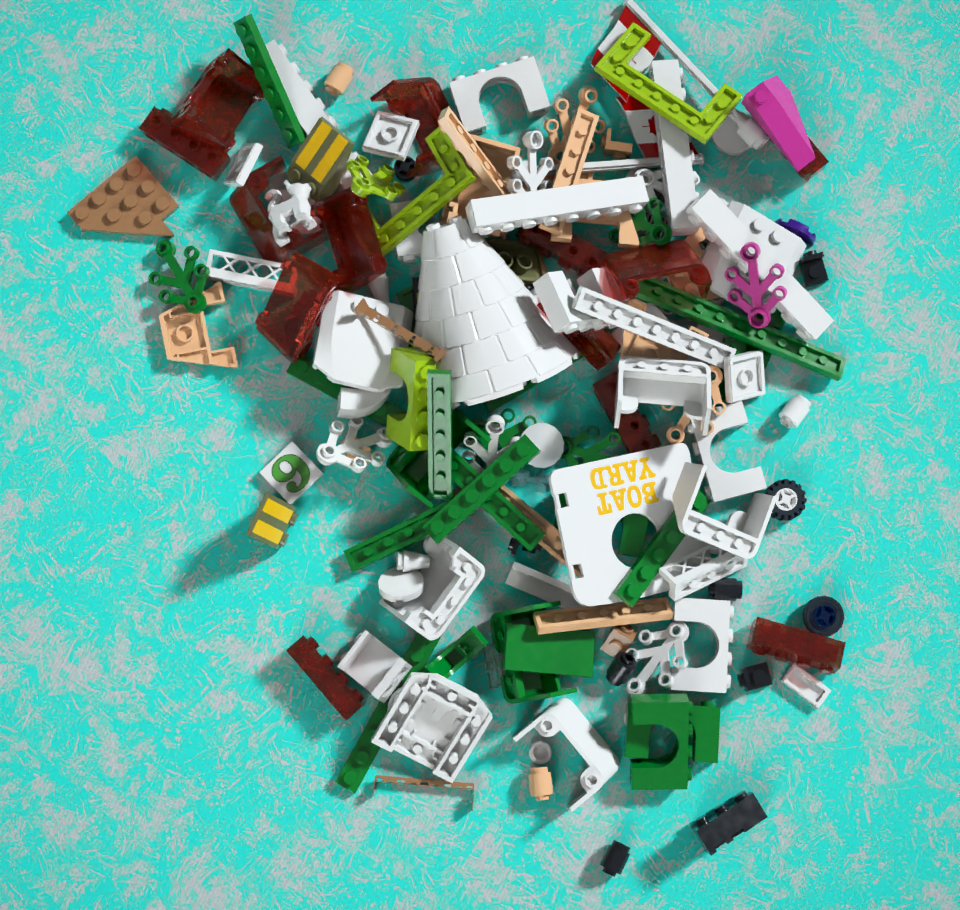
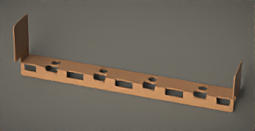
M364 298L355 307L354 310L359 317L363 313L364 316H368L366 317L367 319L434 358L436 363L438 361L441 362L445 356L446 351L444 347L441 349L437 348L370 308Z
M376 775L373 796L375 782L474 790V783H450L439 780ZM398 780H404V781H406V782H405V783H401V782H397V781H398ZM421 782H428L429 784H428V785H424V784H420V783H421ZM444 784H452L451 787L443 786V785H444Z

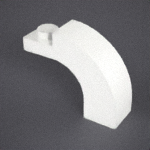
M341 387L337 402V417L353 419L374 413L386 402L392 388L375 393L362 389Z

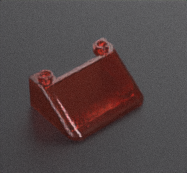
M681 239L669 241V243L663 246L652 244L611 252L603 260V267L614 300L624 304L637 297L639 293L638 281L688 272L690 280L698 287L701 299L707 297L712 284L706 266L691 246Z

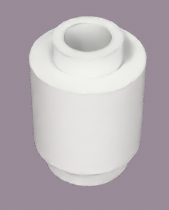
M799 394L791 397L779 413L780 422L789 429L792 427L797 428L810 411L811 403Z

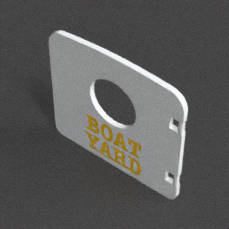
M677 443L553 470L549 474L551 495H553L560 539L570 578L571 592L579 604L597 606L623 602L613 591L630 567L621 563L613 551L612 533L614 527L624 516L636 513L647 517L654 524L658 532L674 510L672 496L684 463H692L686 444ZM564 493L567 507L561 508L558 494ZM686 535L664 566L708 546V544ZM710 553L705 555V557L711 558ZM690 562L687 566L697 567L701 563ZM579 564L580 578H575L573 565ZM679 571L669 572L673 577L682 574ZM658 572L640 598L668 591L670 584Z

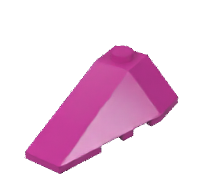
M777 75L761 82L744 96L741 102L742 105L797 172L816 158L792 93Z

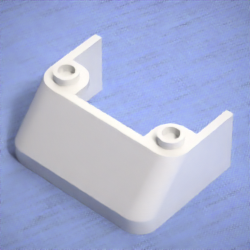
M637 356L622 357L618 365L614 428H619L621 413L630 414L635 412L638 408V403L683 406V412L688 418L702 420V436H707L712 409L710 367L703 362Z
M685 462L672 496L679 530L688 536L745 559L754 557L760 546L777 497L754 492L747 513L738 510L734 511L729 515L726 524L691 510L707 466Z
M560 698L512 737L517 742L532 728H535L544 737H551L561 730L579 752L589 767L580 776V783L585 791L568 805L572 812L597 792L619 769L618 757L575 704L567 698Z

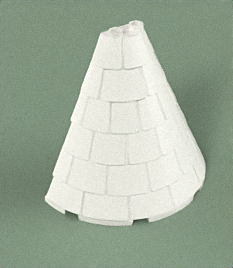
M459 215L449 218V223L440 225L439 222L426 226L427 230L423 231L422 261L418 283L419 292L414 334L439 349L444 347L446 354L441 362L438 361L436 363V370H452V409L459 406V402L462 401L470 406L522 390L523 386L527 384L526 381L531 380V383H539L572 365V357L573 359L580 357V347L565 332H554L542 304L524 286L522 280L505 264L501 256L485 241L482 235L471 233L467 217L462 218Z

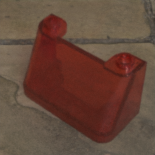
M227 48L213 59L203 71L171 119L170 125L178 131L221 152L225 149L229 151L236 143L234 131L254 102H261L264 99V92L255 76L254 69L230 48Z
M350 187L310 205V216H317L322 222L319 224L320 228L327 229L338 269L333 271V275H336V278L329 281L332 291L340 290L348 293L360 290L384 274L387 267L367 203L368 197L362 198L356 195Z
M295 252L290 257L286 256L282 261L280 268L283 270L263 313L261 312L258 315L255 324L257 325L256 330L287 360L297 364L309 352L313 344L311 343L313 339L311 336L326 305L332 299L333 290L340 287L343 278L300 253Z

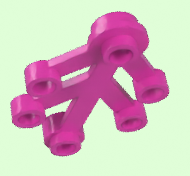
M747 242L741 248L740 255L748 263L750 283L740 276V271L735 266L729 267L724 275L728 281L734 282L752 297L753 305L742 298V291L738 288L731 289L727 298L731 303L737 304L748 314V321L753 327L764 328L771 320L770 311L779 301L786 297L787 290L784 286L775 287L772 291V297L764 305L762 303V295L776 279L782 277L785 269L781 264H774L770 268L769 274L760 284L757 258L761 250L755 242ZM749 247L754 248V250H755V253H754V254H751V253L748 251V248H749ZM774 268H778L780 270L779 275L774 273ZM729 271L735 272L736 276L731 277ZM776 291H782L783 296H778L776 294ZM732 293H736L738 299L733 298ZM756 314H762L763 319H758Z

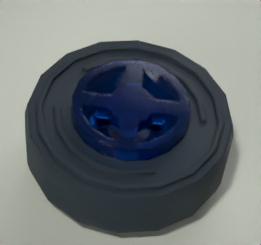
M817 596L811 599L804 607L802 614L803 623L807 630L820 637L831 636L837 633L844 621V611L840 603L828 596Z

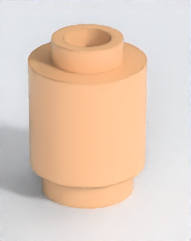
M343 62L334 65L323 83L326 87L325 91L335 97L337 95L342 96L353 79L352 74L354 70Z
M548 766L530 768L528 778L531 797L535 796L536 801L550 799L549 795L554 793L551 772L548 771Z

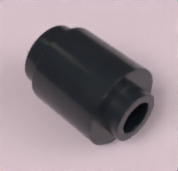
M722 578L709 584V596H713V600L736 601V599H741L742 581H737L736 578Z
M618 653L607 668L606 679L614 686L625 684L637 667L635 658L630 653Z
M613 840L612 845H608L600 863L604 867L602 871L615 877L616 873L621 875L630 856L628 853L630 847Z

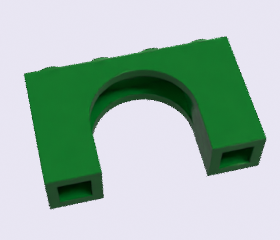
M559 494L561 508L567 507L565 494ZM632 513L620 519L622 532L617 554L638 558L643 552L648 518L641 514ZM555 515L553 526L558 529L557 519Z
M631 694V720L633 725H663L670 728L677 736L673 749L661 758L630 759V783L632 790L687 789L688 781L692 780V769L688 767V759H692V745H688V738L693 736L692 724H689V716H693V702H689L687 694Z
M626 701L623 756L648 759L649 737L653 724H632L631 701ZM701 701V706L693 705V716H689V724H692L693 727L692 761L718 763L721 707H715V702Z

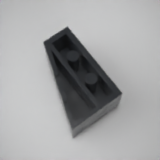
M744 790L733 797L735 801L728 805L722 803L714 808V814L709 817L705 814L694 821L696 825L691 828L708 854L713 855L717 852L716 848L724 843L729 844L734 840V837L748 831L767 818L753 792L749 791L746 793Z

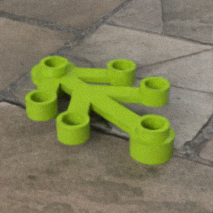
M358 155L355 160L349 159L345 167L353 177L350 189L356 195L366 198L367 195L373 193L393 201L396 195L401 196L404 192L405 187L398 182H393L392 185H389L395 177V170L391 166L384 164L378 168L375 174L371 175L367 169L369 160L366 157Z

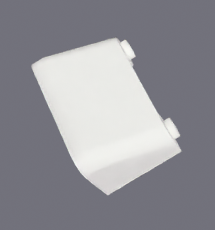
M429 536L423 544L424 551L431 557L429 568H423L420 571L424 580L422 594L409 602H403V600L391 602L382 597L379 604L425 638L436 640L443 634L483 579L485 568L479 561L449 539L445 538L437 544Z

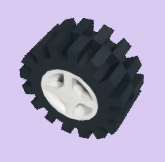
M788 479L778 480L766 489V495L777 497L771 513L772 518H776L779 521H789L799 516L802 510L805 509V502H807V498H805L806 493L801 489L802 486L795 483L796 481H789Z

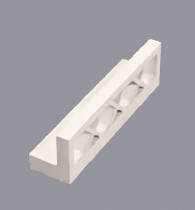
M212 249L209 250L206 266L209 267L210 274L206 278L207 280L221 281L222 283L295 297L298 266ZM214 256L223 257L227 265L221 269L212 268ZM239 261H244L249 269L243 273H237L232 266ZM264 265L268 266L272 273L262 278L258 277L254 270ZM282 270L292 271L290 283L280 281L276 274Z
M708 545L659 568V574L670 584L669 596L676 601L747 567L748 559ZM709 553L719 555L716 558L705 557ZM690 562L701 563L697 567L687 566ZM679 571L682 574L673 577L669 572Z
M514 561L505 584L547 602L560 601L561 605L558 606L560 608L584 606L574 599L570 585Z

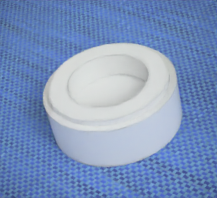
M536 741L530 746L529 756L533 762L544 764L550 760L552 750L548 743Z

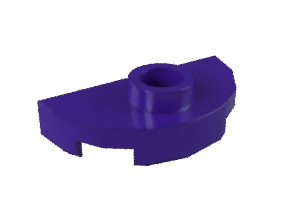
M782 219L775 221L778 225L800 237L803 242L813 246L816 235L808 231L809 227L793 219H789L788 222H784Z

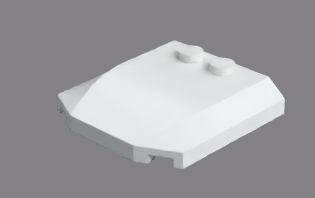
M730 201L727 207L783 267L793 275L806 249V244L803 240L749 206ZM709 241L695 269L705 279L708 289L729 301L727 295L730 290L738 288L742 291V298L753 305L752 297L734 282H730L725 278V271L736 264L730 258L727 259L720 253V247L715 242ZM729 271L731 277L736 276L735 272ZM740 274V276H742L746 281L750 283V279L746 275ZM732 293V297L738 299V295ZM764 294L762 295L763 305L767 302ZM773 307L770 314L774 313L776 308Z
M340 290L326 291L323 299L312 367L315 370L318 368L332 383L375 393L394 387L396 389L400 388L403 385V378L390 370L391 348L408 347L409 343L367 319L363 313L359 317L354 309L364 298L370 308L411 331L413 312L405 306Z
M411 672L372 736L371 742L391 753L395 750L432 769L433 774L453 783L492 720V713L478 694L440 674Z

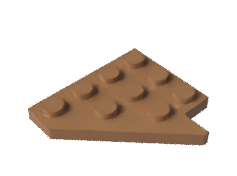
M135 156L67 213L82 231L173 238L175 235L163 221L180 207L139 158Z

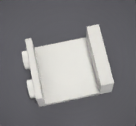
M366 630L355 638L354 645L341 656L340 663L337 666L383 703H385L412 668L409 663Z

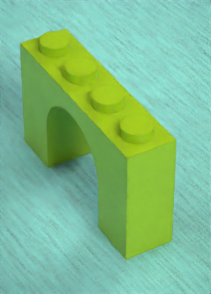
M413 347L391 348L390 370L401 376L405 381L408 391L407 413L387 414L386 437L408 451L428 450L427 371L428 369H436V362L434 358Z

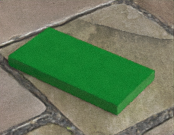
M506 623L502 670L592 678L595 632L574 630L538 635L536 626Z

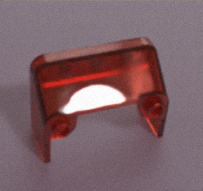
M432 77L392 80L370 99L371 102L386 101L392 113L419 120L420 125L415 138L423 153L416 157V167L406 173L407 178L430 175L441 170L440 164L425 140L427 136L439 127L437 121L442 110L449 106L439 83Z
M280 155L252 171L244 186L236 187L231 193L230 204L262 259L287 264L329 239L324 228L305 239L297 229L292 228V231H287L285 235L290 237L289 243L280 247L275 242L272 233L273 223L268 218L269 214L257 195L263 193L268 188V178L286 169L285 162Z

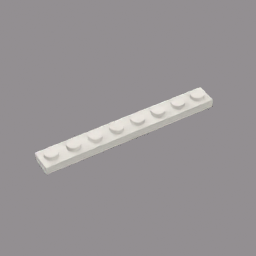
M579 286L571 306L573 309L724 369L723 358L733 356L736 353V349L582 286Z

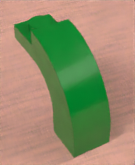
M472 626L419 673H438L448 679L489 642L475 626Z

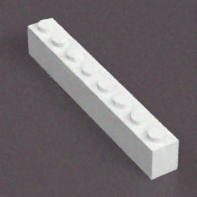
M275 40L267 43L265 46L304 134L308 136L321 117L337 128L338 124L331 115L328 117L323 111L326 107L319 97L315 99L312 95L313 88L307 79L303 81L299 76L301 71L294 61L290 63L286 56L289 54L283 44L278 45ZM356 151L351 152L349 159L355 160L359 154ZM345 167L339 184L352 201L358 195L350 189L353 177Z
M678 59L651 61L648 70L649 79L682 101H685L686 91L681 85L683 69L682 67L679 68ZM653 111L667 223L671 227L672 236L696 235L700 226L694 225L688 219L689 215L685 211L699 197V193L695 192L697 174L696 171L692 170L694 152L689 147L691 135Z
M643 176L472 199L465 207L471 233L487 235L495 230L509 232L516 227L530 229L537 224L543 223L545 226H550L564 220L567 223L579 220V218L587 217L588 220H592L605 214L612 217L626 211L638 213L643 210L649 199Z
M711 189L704 191L685 210L689 215L688 219L705 231L703 233L704 236L720 247V253L725 258H730L736 264L735 267L739 269L740 274L746 275L749 278L748 263L740 255L741 248L747 242H755L761 250L757 258L760 284L769 274V270L774 264H781ZM749 247V248H748V251H749L751 254H754V253H755L754 248H752V247ZM778 268L773 269L775 274H780V270ZM786 269L782 277L776 279L764 293L765 299L768 301L772 297V291L775 287L784 286L786 288V297L779 301L774 308H777L782 313L781 317L787 323L793 324L797 329L796 333L804 340H816L834 321ZM776 291V294L778 296H783L782 291Z

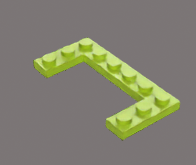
M633 22L597 63L594 71L705 145L739 104L743 95L724 83L701 112L697 111L628 65L651 37L649 32Z
M439 127L427 136L425 140L445 174L382 227L378 224L365 199L357 196L343 208L344 213L373 262L377 263L477 179L471 168L467 165L462 153L454 148L447 133H443Z

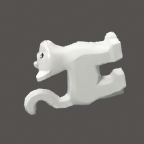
M285 180L284 184L291 199L282 203V194L279 190L272 189L265 194L266 200L272 199L268 204V218L273 223L272 233L275 242L280 247L290 242V237L285 235L287 231H292L291 226L296 225L300 221L308 231L317 226L316 221L310 216L311 206L307 199L312 188L308 183L290 184Z

